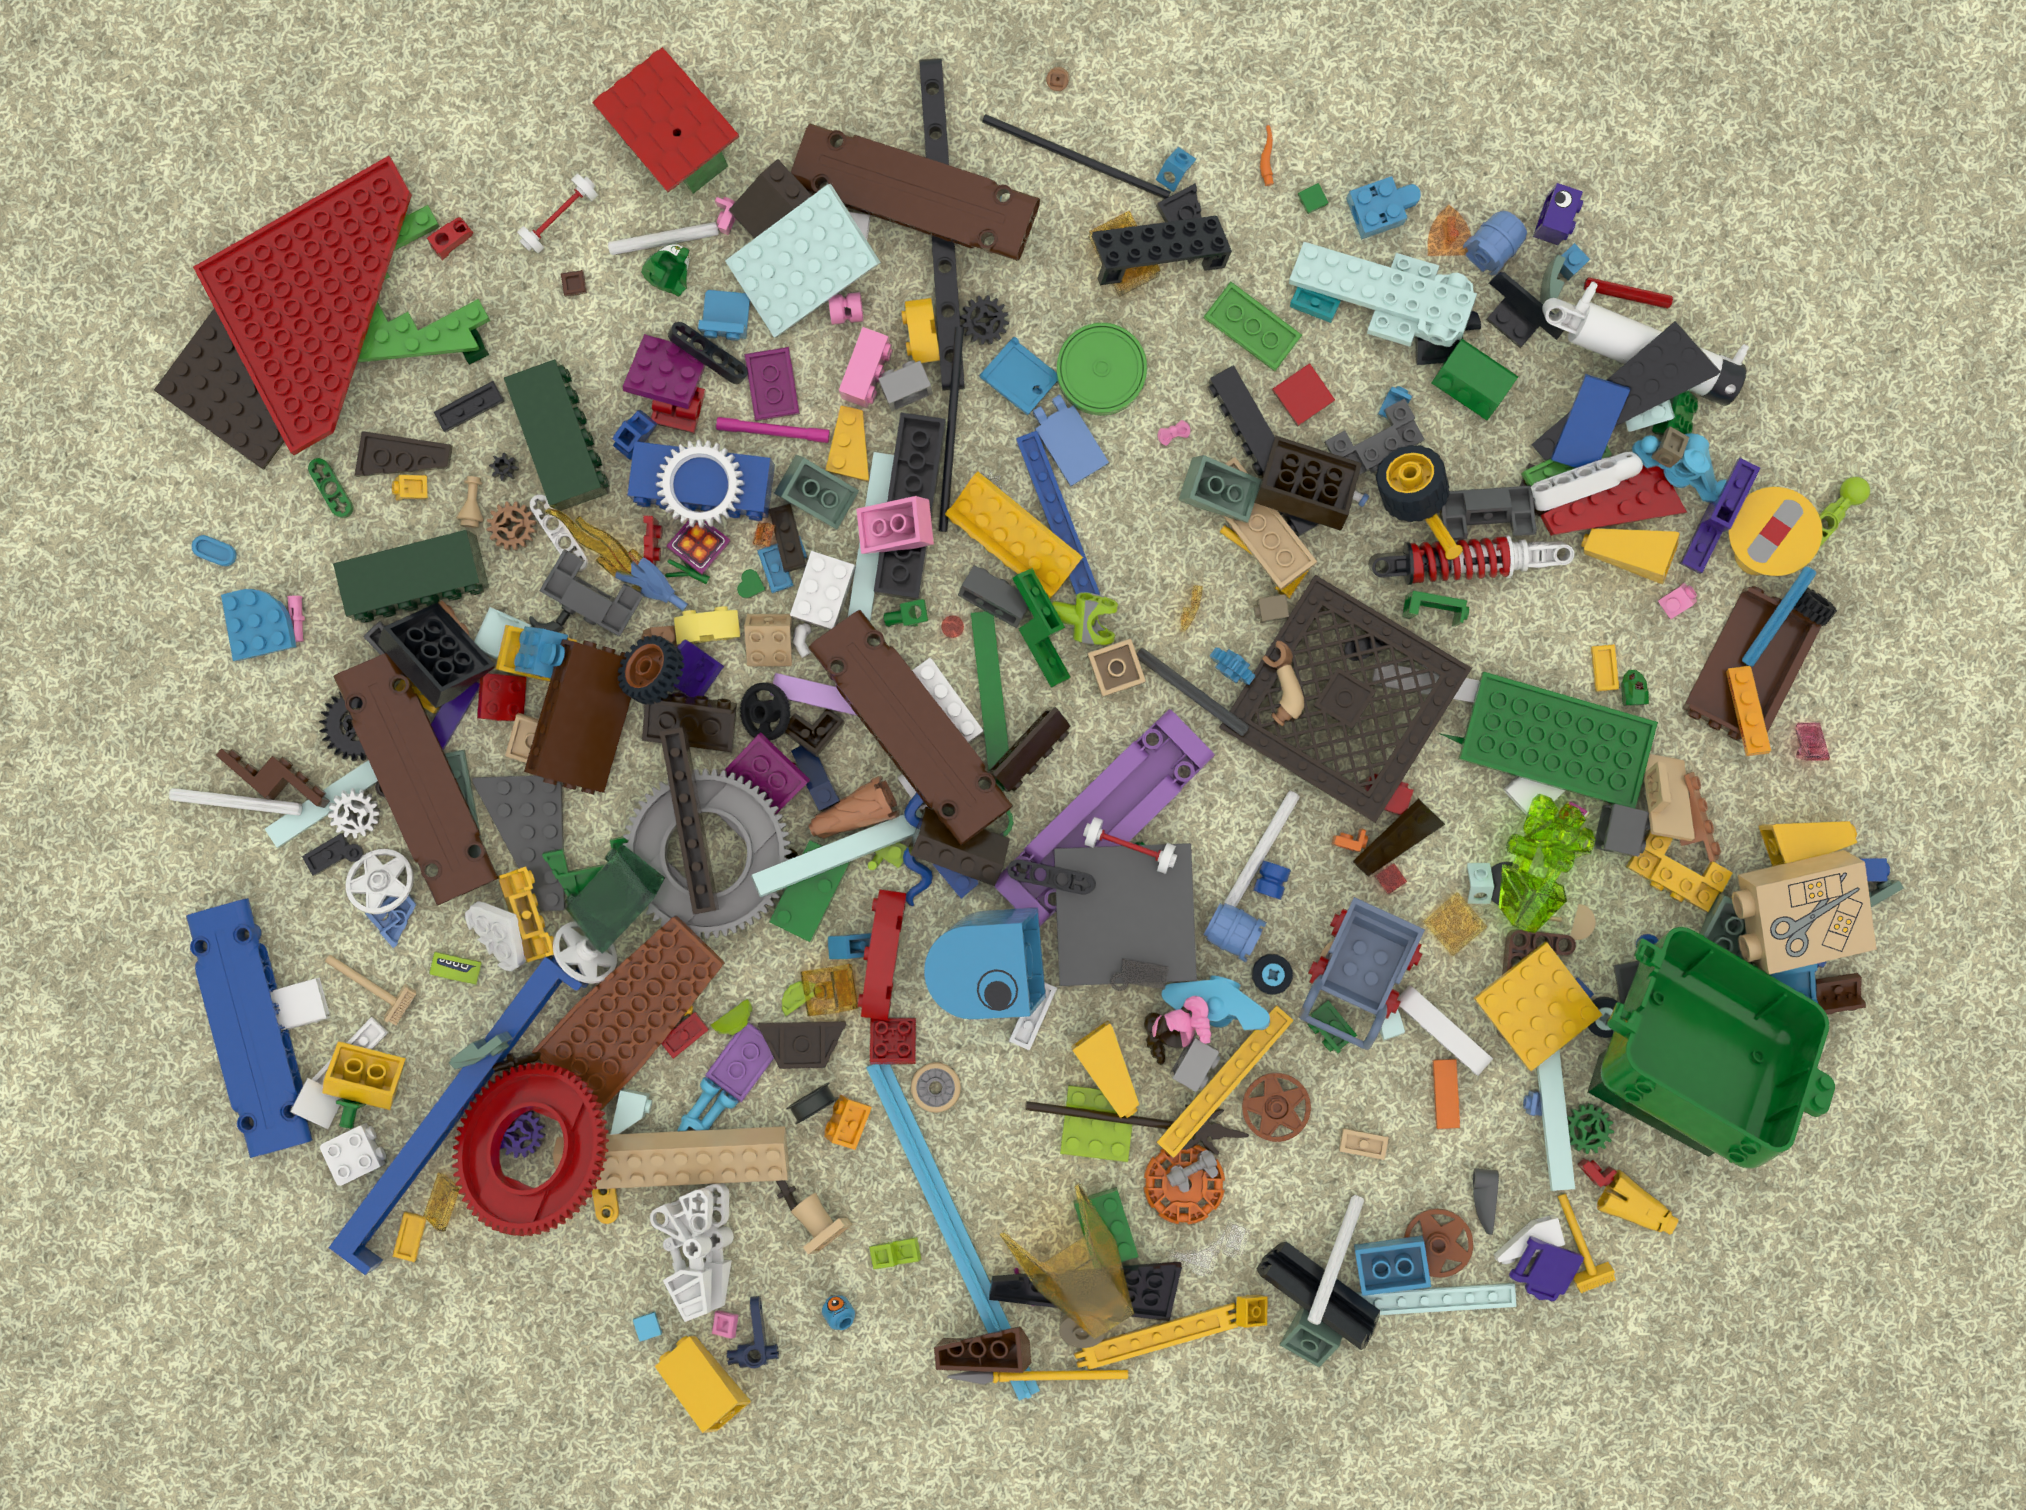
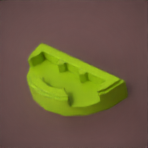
M798 981L790 985L782 998V1010L785 1017L822 991V989L810 981Z
M748 999L744 1000L710 1026L718 1034L734 1035L740 1032L748 1024L747 1020L750 1012H752L750 1001Z

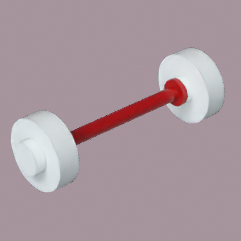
M577 173L571 179L576 186L574 189L575 193L536 231L533 229L529 232L524 226L517 231L522 238L519 242L528 251L533 249L538 254L544 249L543 245L538 241L542 238L540 234L579 196L581 198L586 196L591 202L598 196L594 190L596 186L587 176L583 179Z
M1094 817L1091 824L1087 823L1083 833V836L1086 837V846L1094 848L1097 840L1102 841V839L1155 857V861L1159 862L1158 872L1166 874L1169 867H1174L1177 855L1174 854L1176 846L1167 843L1164 851L1159 850L1155 852L1105 834V830L1101 829L1103 820Z

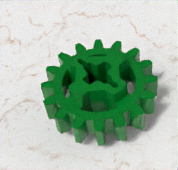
M1588 1103L1587 1108L1579 1104L1578 1111L1571 1108L1570 1110L1573 1115H1567L1570 1145L1575 1144L1574 1149L1580 1151L1583 1147L1585 1154H1589L1590 1149L1594 1153H1598L1597 1147L1605 1149L1604 1142L1612 1141L1608 1134L1614 1133V1130L1609 1129L1613 1121L1606 1120L1609 1113H1601L1602 1108L1597 1106L1594 1109L1591 1103ZM1588 1114L1587 1118L1578 1119L1582 1115ZM1600 1121L1602 1123V1131L1599 1126ZM1586 1125L1593 1128L1591 1132L1585 1130ZM1574 1126H1576L1578 1131L1577 1138L1574 1133ZM1598 1138L1595 1142L1589 1143L1590 1140Z

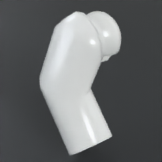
M807 623L799 624L795 628L792 639L802 658L812 653L805 642L807 635L811 633V627Z

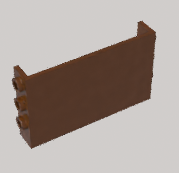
M1756 586L1747 587L1742 590L1682 708L1688 711L1687 715L1695 720L1702 718L1708 722L1707 726L1717 731H1720V729L1727 731V736L1736 741H1740L1742 737L1726 671L1728 668L1749 666L1742 661V658L1782 601L1778 597L1772 596L1771 598L1765 595V591ZM1796 608L1792 609L1755 665L1751 667L1767 733L1822 627L1820 624H1816L1815 621L1812 622L1808 617L1803 616Z
M562 639L560 645L565 650L564 658L561 665L554 666L524 772L543 777V782L557 785L559 781L563 782L562 787L576 790V786L582 787L581 792L594 795L595 791L604 793L631 701V697L622 691L619 686L621 682L618 681V676L621 675L618 673V669L623 667L620 662L622 659L626 660L627 657L624 655L625 652L617 655L615 654L616 650L602 646L601 650L597 649L596 643L586 640L581 644Z

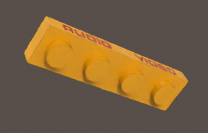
M1751 666L1728 668L1726 674L1746 756L1769 754L1771 747Z

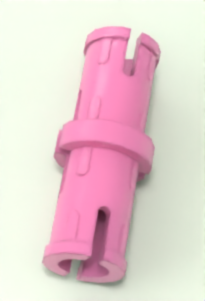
M287 596L288 613L292 620L295 641L303 642V621H305V616H302L303 596Z

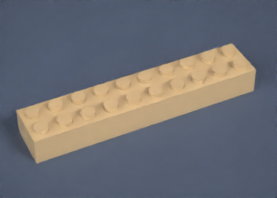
M786 1127L606 1135V1139H609V1142L606 1143V1148L609 1151L605 1153V1158L607 1159L603 1163L605 1170L601 1171V1180L597 1181L596 1186L597 1189L788 1180L789 1155ZM563 1137L556 1138L553 1150L555 1171L563 1154Z

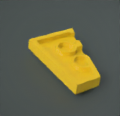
M841 405L825 470L829 473L869 482L863 410Z

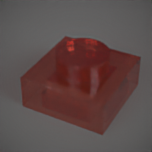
M1395 863L1390 864L1375 875V878L1388 895L1407 882Z

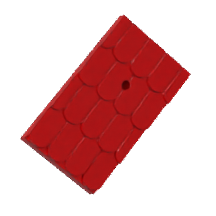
M663 47L653 52L648 59L635 66L629 74L619 79L611 88L601 93L592 102L667 193L681 182H684L693 194L728 167L722 150L739 138V134Z

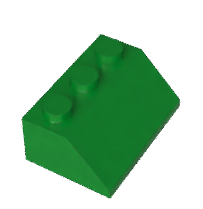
M1461 339L1441 366L1431 384L1488 421L1519 376L1464 339Z

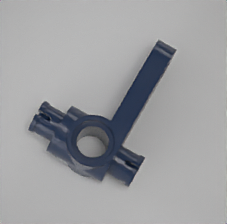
M761 1296L750 1297L754 1341L738 1345L737 1350H727L728 1365L739 1364L740 1368H759L762 1365H768V1360L779 1359L778 1344L767 1346ZM758 1350L761 1358L753 1359L750 1356V1351Z

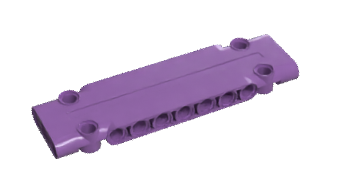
M1168 709L1040 832L1016 859L1055 866V848L1089 847L1085 845L1086 837L1083 836L1087 823L1091 824L1094 817L1103 820L1101 829L1105 830V834L1129 842L1182 790V787L1215 754L1171 709ZM1150 733L1158 737V743L1155 746H1150L1146 742V736ZM1180 766L1189 768L1190 774L1187 778H1181L1178 775V768ZM1102 839V841L1097 840L1094 847L1122 845ZM1029 865V866H1030V869H1028V870H1027L1026 872H1024V873H1028V874H1029V872H1030V870H1031V868H1032V865ZM1008 866L1000 873L994 887L1016 909L1038 907L1039 926L1056 912V905L1049 904L1047 900L1048 895L1056 892V889L1012 879L1008 874ZM1038 868L1035 871L1036 879L1043 881L1046 878V871L1043 868Z

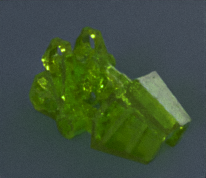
M1537 794L1531 802L1524 822L1523 831L1526 835L1512 834L1509 837L1506 845L1507 852L1516 855L1512 867L1502 864L1499 908L1512 926L1526 932L1536 933L1567 902L1564 885L1557 883L1556 880L1561 872L1568 873L1572 869L1574 859L1591 854L1596 841L1591 829L1584 827L1580 830L1586 819L1578 807L1565 804L1559 811L1552 798L1543 794ZM1588 839V844L1584 849V843ZM1537 848H1541L1544 855V867L1548 868L1545 878L1528 873Z

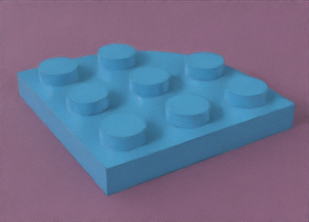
M243 589L221 595L233 661L246 660L297 647L290 615L283 603L276 600L270 593L262 590Z

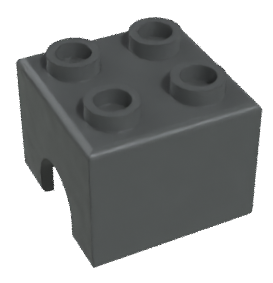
M1618 804L1603 805L1593 848L1623 856L1639 857L1646 847V840H1643L1645 831H1648L1650 828L1649 812Z

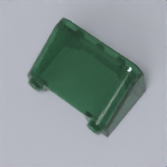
M623 844L616 850L612 848L604 858L607 861L604 867L582 891L577 893L573 891L565 900L567 904L565 909L592 945L602 954L652 902L665 879L663 875Z

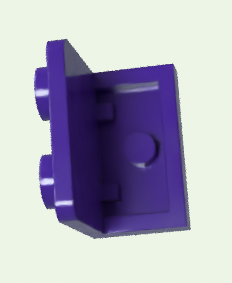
M685 639L677 646L684 658L682 660L684 668L680 669L683 671L682 677H677L680 680L679 684H674L673 686L689 697L704 696L724 668V665Z

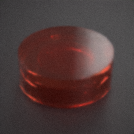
M955 615L946 617L941 625L942 632L949 638L959 637L964 631L963 621Z

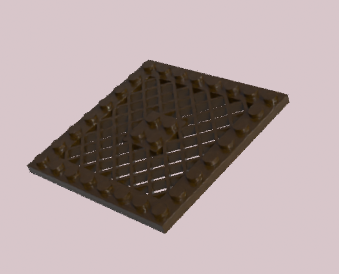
M1314 575L1265 654L1276 662L1281 657V651L1276 648V642L1282 641L1288 645L1293 654V670L1296 673L1304 696L1305 714L1300 715L1297 719L1292 717L1289 721H1284L1285 723L1291 722L1293 733L1281 736L1278 723L1274 718L1272 722L1261 724L1260 712L1271 710L1273 714L1275 709L1281 706L1280 703L1273 705L1271 693L1282 691L1281 687L1271 689L1278 678L1276 672L1278 669L1269 666L1262 659L1253 673L1255 678L1250 685H1245L1230 709L1232 714L1249 726L1248 731L1241 736L1223 722L1219 729L1373 823H1376L1472 667L1317 575ZM1322 607H1324L1325 609L1328 610V611L1319 612ZM1331 615L1333 626L1321 628L1319 617ZM1335 615L1347 622L1337 624ZM1314 619H1316L1318 629L1308 631ZM1350 626L1353 637L1341 640L1338 629ZM1354 626L1367 634L1357 636ZM1335 630L1337 641L1325 644L1323 632ZM1319 634L1321 645L1309 647L1307 636ZM1304 638L1306 648L1296 650L1299 643ZM1370 638L1373 649L1360 651L1358 640ZM1374 638L1386 644V646L1376 648ZM1354 642L1357 653L1345 655L1342 644ZM1338 645L1341 656L1329 659L1326 648ZM1323 649L1325 660L1313 663L1311 652ZM1390 650L1392 661L1380 663L1378 652ZM1394 650L1406 657L1396 659ZM1307 653L1310 664L1297 666L1295 655ZM1374 653L1376 664L1364 667L1362 656ZM1358 657L1361 668L1348 671L1346 659ZM1342 661L1344 670L1337 667L1335 672L1332 673L1330 663ZM1409 661L1412 672L1400 675L1397 664ZM1414 662L1426 669L1416 671ZM1327 664L1329 675L1317 678L1314 667ZM1393 665L1396 676L1384 679L1381 668ZM1311 668L1313 679L1301 682L1299 671ZM1378 669L1380 680L1368 682L1365 671ZM1362 672L1364 682L1355 678L1352 674ZM1429 673L1431 684L1420 687L1417 675ZM1433 673L1439 676L1436 683ZM1413 677L1416 688L1403 690L1401 679ZM1329 680L1320 693L1318 682ZM1397 680L1400 692L1388 694L1385 683ZM1315 683L1317 695L1305 697L1302 686ZM1381 684L1384 695L1373 698L1377 690L1370 686ZM1432 689L1423 702L1421 691ZM1417 692L1419 704L1407 706L1405 695ZM1268 695L1270 706L1259 708ZM1401 696L1404 707L1392 710L1389 698ZM1317 699L1313 706L1319 709V711L1309 713L1306 702ZM1385 700L1388 711L1376 713L1373 702ZM1368 704H1370L1372 715L1361 717ZM1420 708L1411 722L1409 710ZM1405 711L1408 723L1395 725L1393 714ZM1255 714L1258 724L1251 721ZM1322 714L1325 726L1312 728L1310 717ZM1326 714L1337 720L1338 723L1328 725ZM1389 715L1391 727L1379 729L1377 718ZM1306 718L1309 729L1297 732L1294 721ZM1373 719L1376 730L1364 733L1361 721ZM1358 723L1360 734L1348 736L1345 726L1353 730ZM1275 725L1277 736L1266 730L1265 727ZM1342 726L1344 738L1332 740L1329 729ZM1408 727L1399 741L1397 729ZM1326 730L1328 741L1316 744L1314 732ZM1393 730L1395 742L1383 745L1381 733ZM1310 733L1313 745L1300 748L1298 736ZM1377 734L1380 746L1367 748L1365 737ZM1294 737L1297 748L1284 741V739ZM1361 738L1364 749L1352 752L1349 741ZM1345 742L1348 753L1336 756L1333 744ZM1330 745L1332 757L1320 759L1317 748ZM1396 746L1387 760L1385 749ZM1314 749L1316 760L1302 751ZM1381 750L1383 762L1371 764L1369 752ZM1365 753L1368 765L1355 768L1353 756ZM1349 757L1352 769L1339 771L1337 760ZM1333 761L1336 772L1322 763ZM1384 766L1375 779L1372 768ZM1369 769L1371 781L1359 783L1357 772ZM1353 773L1355 783L1342 775ZM1372 785L1369 791H1366L1365 789L1361 788L1364 786Z

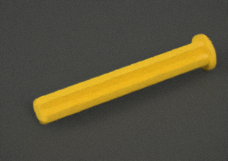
M1434 514L1433 517L1425 519L1446 552L1445 557L1449 560L1458 557L1463 549L1455 543L1438 515Z

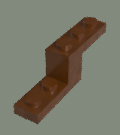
M221 748L216 754L221 761L266 799L275 800L286 785L290 783L318 807L325 808L330 802L325 797L326 792L317 785L313 787L308 782L310 778L303 772H296L291 768L293 764L283 756L281 758L272 756L259 771L249 763L246 765L241 761L243 757L233 749L229 751Z

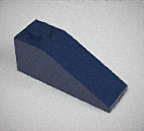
M802 746L791 750L799 770L810 779L806 786L818 810L823 811L840 801L839 795L820 757L814 756Z

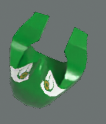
M678 244L666 245L647 258L641 273L652 286L679 297L687 289L690 250Z

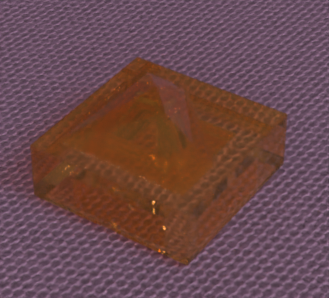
M758 523L753 544L761 547H770L775 525Z

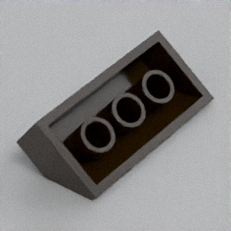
M1056 707L1047 708L987 773L994 777L995 782L1005 792H1010L1011 790L1015 792L1023 783L1021 779L1026 774L1031 775L1039 765L1036 763L1042 757L1045 759L1054 750L1052 746L1057 740L1062 742L1068 736L1069 732L1067 730L1071 725Z
M925 806L908 848L911 856L995 886L1004 866L1010 838L983 829L969 841L960 845L946 825L939 821L936 812Z

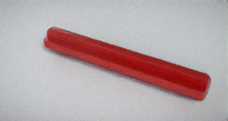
M1590 277L1584 282V290L1589 287L1591 282H1595L1598 285L1595 293L1668 309L1673 302L1671 295Z

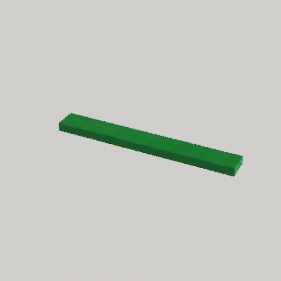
M984 611L971 613L989 771L1009 750L994 616Z

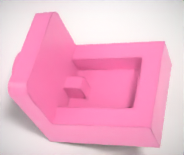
M1684 582L1678 588L1659 599L1658 602L1668 617L1672 619L1697 602L1695 598L1697 594L1690 585L1687 586Z

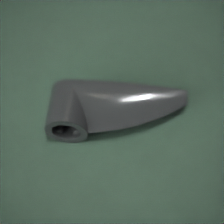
M1474 1168L1472 1184L1476 1212L1485 1232L1493 1235L1499 1172L1498 1170Z

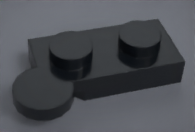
M341 833L301 857L312 876H316L345 858L350 862L360 860L364 851L358 844L350 845L344 834Z

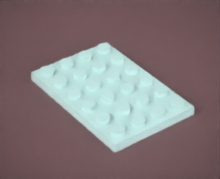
M827 184L725 260L774 338L781 335L881 263L831 184Z

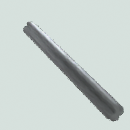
M1141 648L1137 652L1140 662L1239 735L1243 736L1248 731L1249 726L1146 649Z

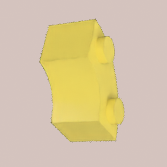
M727 606L716 607L713 612L696 613V610L683 611V616L674 618L677 645L681 644L685 639L692 644L740 637L737 610H728Z

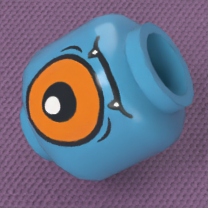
M836 1295L829 1297L822 1307V1315L830 1328L845 1330L852 1325L855 1318V1310L845 1296Z

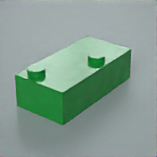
M809 840L803 854L820 848L823 845ZM851 861L786 887L769 922L808 942H812Z

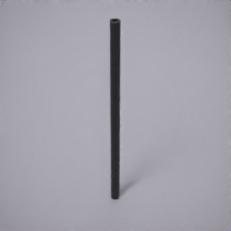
M987 114L984 115L982 120L984 124L1166 199L1170 196L1171 191Z
M955 327L939 518L940 532L948 531L949 517L945 513L950 507L964 327Z

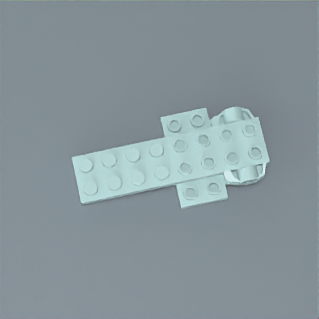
M1303 242L1289 279L1290 285L1375 310L1367 334L1411 347L1414 336L1435 345L1447 347L1452 346L1456 340H1461L1477 293L1473 292V283L1466 276L1460 273L1437 275L1439 265L1396 253L1391 267H1387L1307 242Z

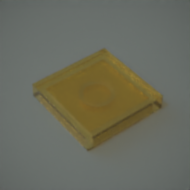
M1458 892L1422 921L1451 956L1458 953L1487 928L1485 923Z
M442 1173L437 1174L423 1216L437 1231L445 1232L460 1188L447 1175Z

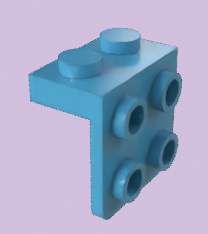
M707 290L704 300L703 320H699L698 324L700 333L704 337L712 339L717 338V336L726 337V339L738 341L740 338L746 339L750 299L747 294Z

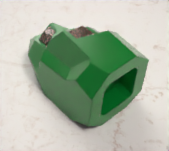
M1628 670L1621 684L1623 706L1649 704V690L1647 689V681L1643 674L1637 670Z

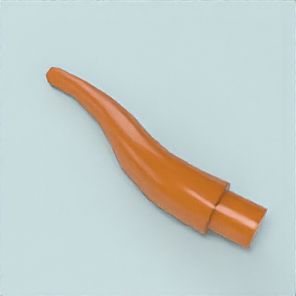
M1267 125V141L1261 154L1260 172L1265 186H1271L1274 184L1270 164L1273 139L1270 125Z

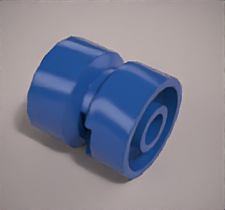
M1263 860L1259 871L1262 877L1256 880L1253 891L1281 900L1285 890L1283 883L1288 881L1291 870Z

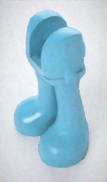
M704 1077L700 1083L702 1093L688 1114H684L681 1118L682 1122L677 1131H687L689 1126L695 1131L709 1130L725 1108L733 1109L739 1101L729 1093L726 1096L727 1092L723 1089L701 1121L699 1116L721 1089L712 1080Z

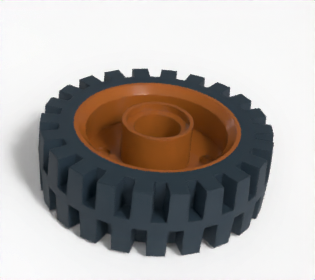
M656 635L646 636L644 640L639 639L637 641V646L633 644L630 647L631 652L627 651L624 654L627 658L626 660L622 659L620 662L623 667L618 669V673L621 674L618 676V681L621 682L619 686L626 695L644 705H653L654 702H661V697L666 699L669 696L667 692L672 693L675 690L673 685L679 684L680 680L677 677H682L683 671L680 669L684 668V663L682 662L684 658L681 655L682 652L663 637Z

